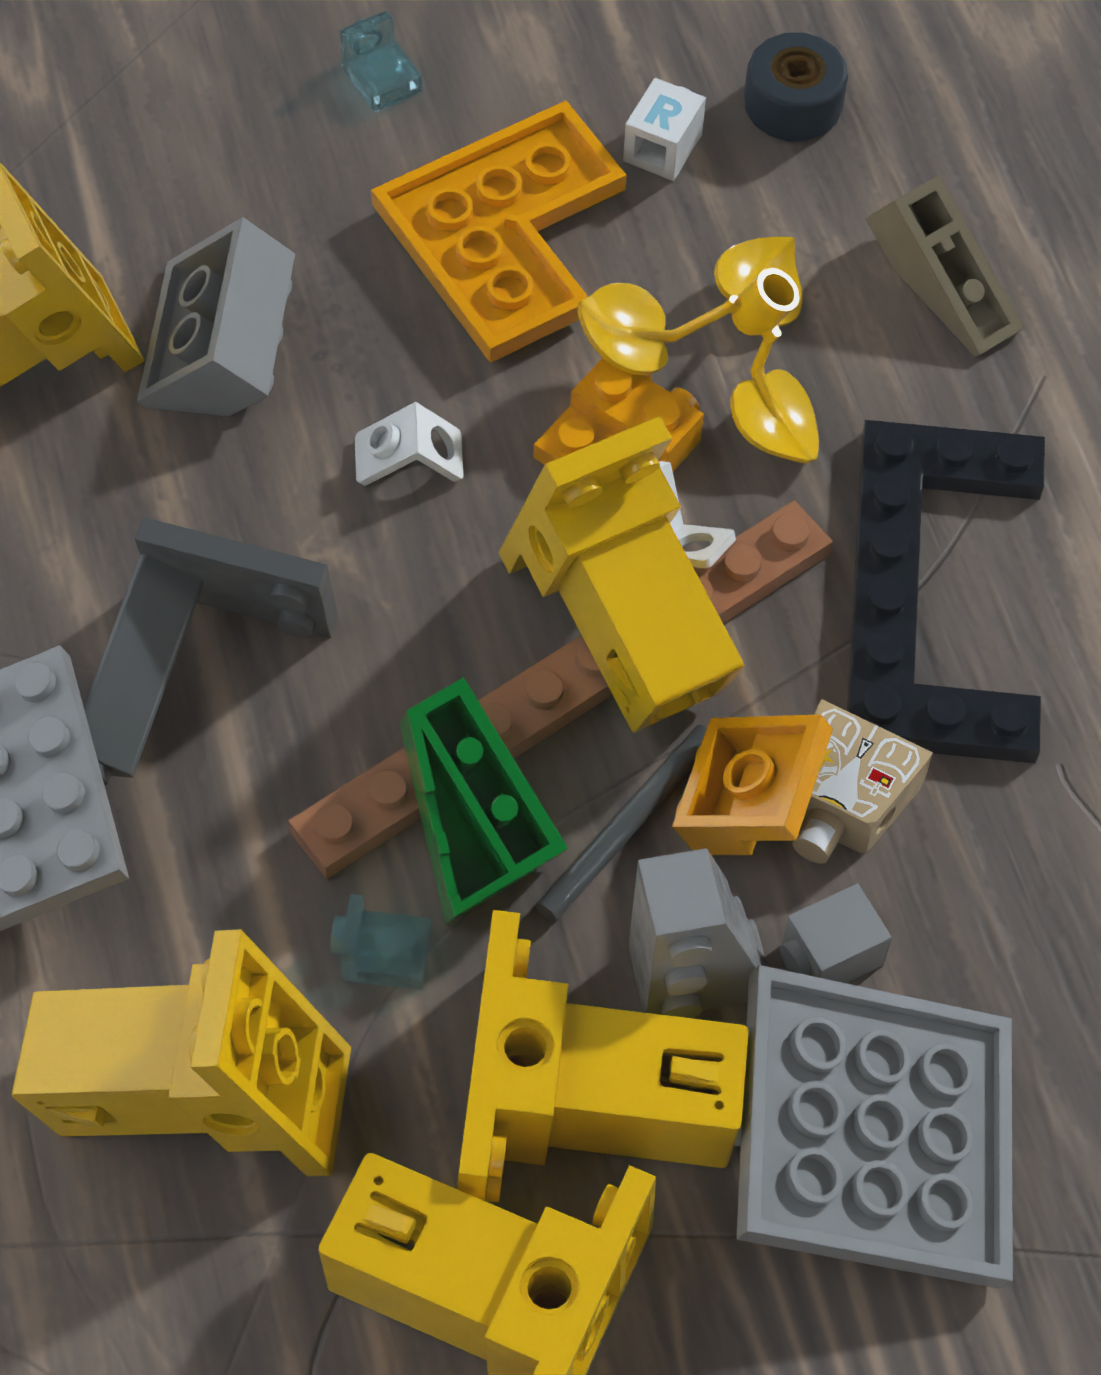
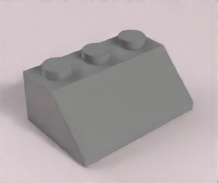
M241 217L169 260L165 270L137 403L149 409L231 416L265 399L274 384L273 368L277 348L283 336L282 321L286 301L292 289L291 274L295 253L247 219Z

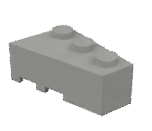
M708 849L638 860L628 950L643 1012L693 1019L699 1016L703 1010L747 1003L749 974L758 965L767 966L757 925L753 919L748 920L746 917L743 903L739 897H733L731 894L728 880Z

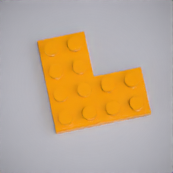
M567 100L371 189L373 207L487 360L492 363L579 320L578 303L588 296L538 231L625 191L627 175Z

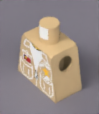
M821 699L815 714H822L833 728L802 822V827L800 828L797 840L792 843L799 855L818 864H824L828 861L837 843L858 853L868 852L920 791L933 754L929 750Z

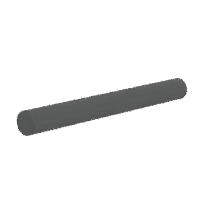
M697 725L536 904V909L545 919L552 923L558 921L692 770L695 763V755L701 746L706 727Z

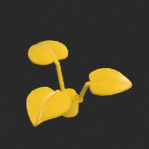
M794 237L757 238L739 243L727 249L715 264L714 276L718 290L728 300L724 304L673 330H664L666 317L661 305L648 291L637 285L611 283L602 286L592 295L578 303L579 320L593 348L612 366L621 371L636 375H649L664 368L668 362V351L665 342L672 343L731 313L733 323L739 331L748 336L761 335L763 337L750 369L753 380L741 381L736 385L731 394L730 409L737 429L750 444L768 454L799 463H810L817 459L819 450L817 423L811 401L805 389L796 378L782 369L772 370L766 375L764 373V365L772 345L781 336L779 327L787 326L793 322L799 315L802 307V287L795 262Z

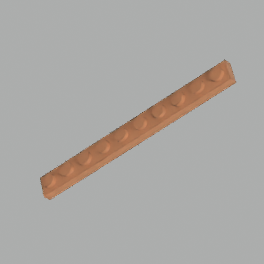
M793 500L738 535L736 541L711 567L693 568L724 624L831 555L833 540ZM580 635L478 701L513 759H515L613 694L582 635ZM405 747L288 820L290 834L326 880L421 819Z

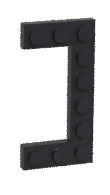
M865 420L861 445L847 700L848 712L934 754L1036 764L1040 753L1041 696L914 684L922 489L1040 500L1044 488L1045 437Z

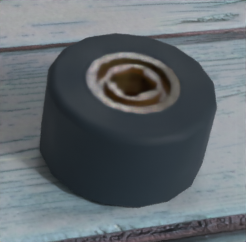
M804 32L782 33L766 39L753 51L747 66L744 91L746 113L753 124L769 136L785 141H808L826 134L837 124L843 110L848 82L845 59L835 46L822 37Z

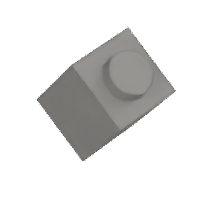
M857 883L789 915L783 941L780 945V954L786 969L790 972L848 983L884 966L892 936Z

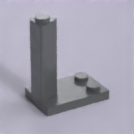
M143 517L135 537L140 557L84 704L104 785L108 784L110 776L133 778L196 603L276 623L279 629L293 636L308 638L314 633L331 638L338 613L327 564Z

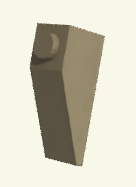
M940 175L865 218L893 269L974 357L981 355L1025 328Z

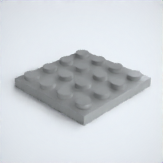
M60 645L0 669V931L129 879L70 655Z
M758 965L749 974L746 1026L749 1033L742 1110L736 1240L998 1289L1012 1282V1018Z

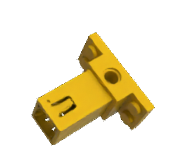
M0 162V387L46 358L58 371L63 370L92 351L100 359L109 355L125 373L144 362L145 359L103 276Z
M661 416L546 463L498 552L509 574L528 567L543 597L559 591L633 733L722 693L744 668L741 656L670 524L680 510L681 505L660 468L659 459L672 440V436Z
M493 910L457 1189L483 1201L499 1203L504 1160L545 1165L548 1147L717 1168L727 1167L742 1123L748 1027L741 1024L566 1003L568 983L527 978L531 940L518 938L520 913Z
M241 929L219 930L214 932L210 958L204 964H192L189 985L33 992L11 1096L56 1134L64 1137L208 1133L228 1152L280 1151L306 1176H332L351 1046Z
M367 1153L319 1244L318 1251L327 1288L335 1294L487 1361L488 1375H587L653 1228L656 1176L629 1165L619 1188L608 1184L599 1200L592 1224L598 1226V1228L547 1206L537 1224L374 1153ZM379 1234L405 1244L409 1242L415 1246L412 1250H409L380 1236Z

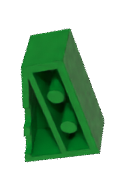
M464 677L406 710L399 724L445 925L553 861L565 852L568 847Z

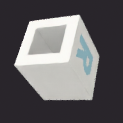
M654 78L625 124L623 162L674 181L702 136L706 97L691 92L685 87L676 86Z

